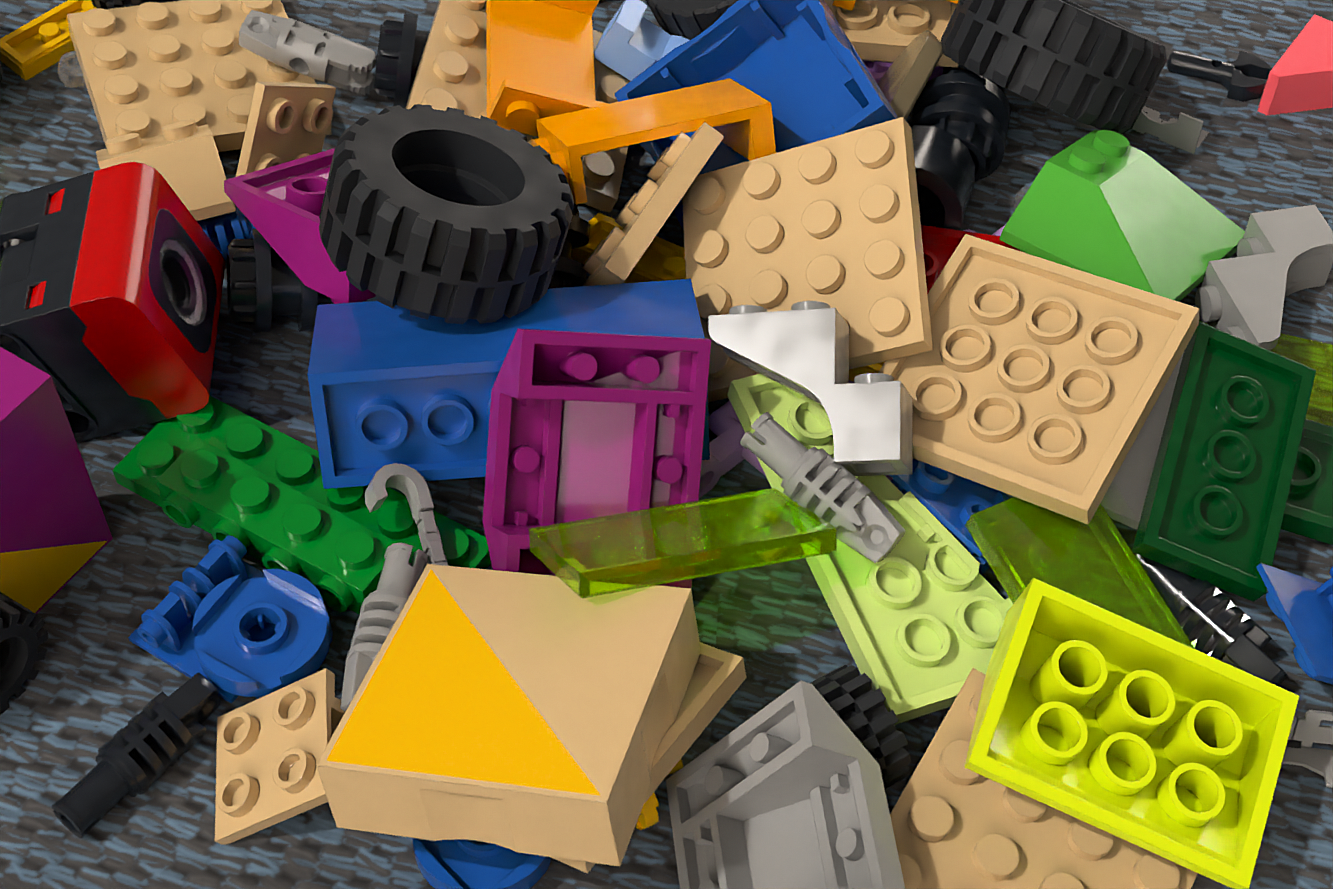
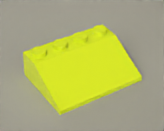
M1033 578L1006 614L986 671L964 768L1232 889H1249L1299 695Z

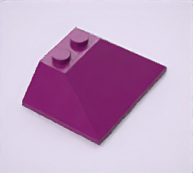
M517 329L491 390L483 526L493 570L691 589L711 339Z

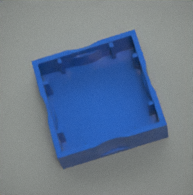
M738 0L704 32L674 48L614 93L617 101L620 102L730 78L771 102L776 153L898 118L825 0ZM695 131L688 132L685 134L691 137L695 133ZM678 135L639 144L656 162L666 147L669 148ZM720 142L698 175L749 160L723 142ZM681 199L673 211L684 231Z

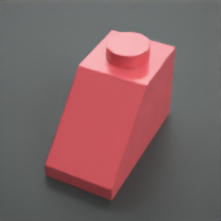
M1315 14L1270 71L1258 112L1265 115L1333 108L1332 21Z

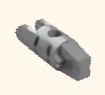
M251 10L239 30V45L278 66L344 90H350L363 95L366 93L370 94V91H373L374 77L372 68H375L377 54L376 51L367 48V46H362L359 43L292 18L288 19Z

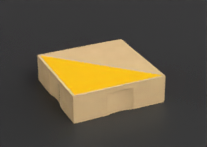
M427 564L316 764L336 826L338 828L432 841L455 839L482 841L496 844L518 853L620 867L651 786L652 763L661 739L676 720L700 656L701 647L691 589Z

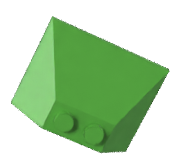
M1095 129L1047 160L1003 228L999 239L1024 253L1179 302L1203 281L1209 261L1230 258L1237 251L1239 241L1243 239L1245 231L1147 153L1130 146L1129 140L1119 133Z

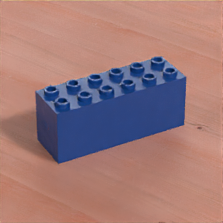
M691 279L548 289L538 302L520 314L511 318L503 314V317L496 322L479 324L477 319H468L464 324L446 323L445 318L431 315L427 320L410 315L411 310L398 305L391 308L378 301L318 305L307 376L323 488L368 486L380 468L392 463L405 464L415 469L424 477L425 481L486 477L491 390L517 329L705 338ZM708 388L702 460H710Z

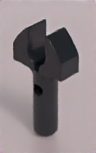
M1173 51L1167 60L1168 71L1221 83L1228 90L1226 98L1241 102L1262 97L1269 73L1272 70V67L1261 57L1244 51H1239L1238 58L1228 63L1178 51Z

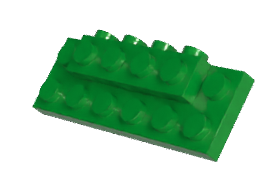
M210 395L209 402L204 408L160 421L112 470L119 485L162 507L164 513L179 526L191 528L192 525H195L212 534L214 540L223 541L228 535L235 537L245 546L247 554L262 561L266 569L287 570L310 581L319 590L324 603L338 612H345L347 609H350L360 615L362 602L370 593L377 589L385 561V551L388 546L394 543L412 545L409 563H412L413 555L418 549L423 551L418 527L412 518L405 495L389 487L386 488L388 496L382 506L370 513L365 504V491L368 486L324 489L317 450ZM433 510L448 566L487 569L491 564L486 537Z

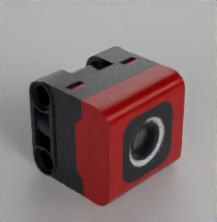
M121 163L30 191L13 193L5 197L0 203V347L52 376L76 442H88L93 438L198 411L209 402L226 262L165 178L155 168L144 163Z

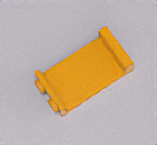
M487 0V118L497 121V126L501 128L515 129L520 133L538 136L536 119L608 104L596 101L592 14L599 0Z
M730 78L536 119L539 138L532 139L531 142L533 147L539 145L549 153L553 164H559L566 176L576 205L588 202L581 156L679 135L681 131L684 133L693 132L704 122L714 127L715 130L724 136L721 142L749 161L776 153L771 102Z

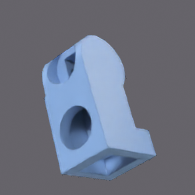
M624 0L606 26L594 50V58L630 81L674 48L690 41L682 36L670 35L644 18L643 14L647 5L640 0Z

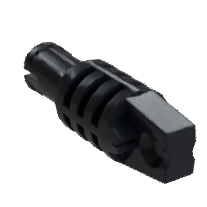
M1138 554L1129 562L1126 571L1166 608L1164 614L1168 625L1195 650L1276 686H1279L1288 677L1284 670L1261 650L1272 637L1216 586L1206 580H1193L1187 574Z
M198 672L170 696L161 692L143 707L141 713L130 719L128 725L118 730L109 742H105L98 749V755L95 757L97 765L60 800L52 805L53 812L58 820L75 836L83 838L127 794L130 797H136L138 794L143 795L155 780H159L169 767H172L184 753H187L206 734V727L202 723L220 706L218 688Z

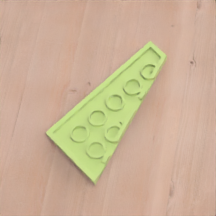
M762 374L731 381L727 396L745 433L750 431L753 434L755 430L750 426L762 414L768 412L777 423L807 449L813 447L817 449L822 448L834 458L832 428L828 415L822 405ZM757 457L860 673H865L872 680L873 691L880 689L886 697L884 706L888 712L893 710L899 720L895 725L951 707L972 668L986 675L1006 614L1016 600L1012 596L1005 600L979 573L980 563L910 491L903 495L885 475L855 476L875 494L906 531L893 550L882 561L874 563L839 539L833 537L808 513L783 493L784 489L781 487L783 479Z

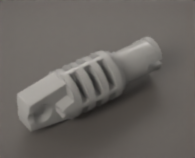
M768 412L762 414L750 426L755 430L752 434L750 431H747L740 440V444L745 449L748 448L783 479L781 482V487L784 489L783 493L803 511L808 513L833 537L839 539L874 563L882 561L900 542L906 532L905 529L868 487L841 464L834 463V458L824 449H817L816 447L807 449L777 423Z
M394 543L387 547L377 589L370 593L362 602L360 616L357 619L355 633L350 643L351 647L346 657L340 706L341 710L345 712L428 563L427 555L420 549L414 553L412 563H409L412 545Z

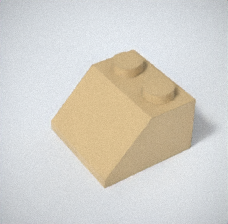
M195 120L171 123L162 127L163 135L144 140L140 139L138 133L125 134L105 141L106 149L96 151L100 170L127 162L144 163L155 168L165 178L196 221L236 211L234 203L224 192V180L227 179L213 134L207 124L197 126Z

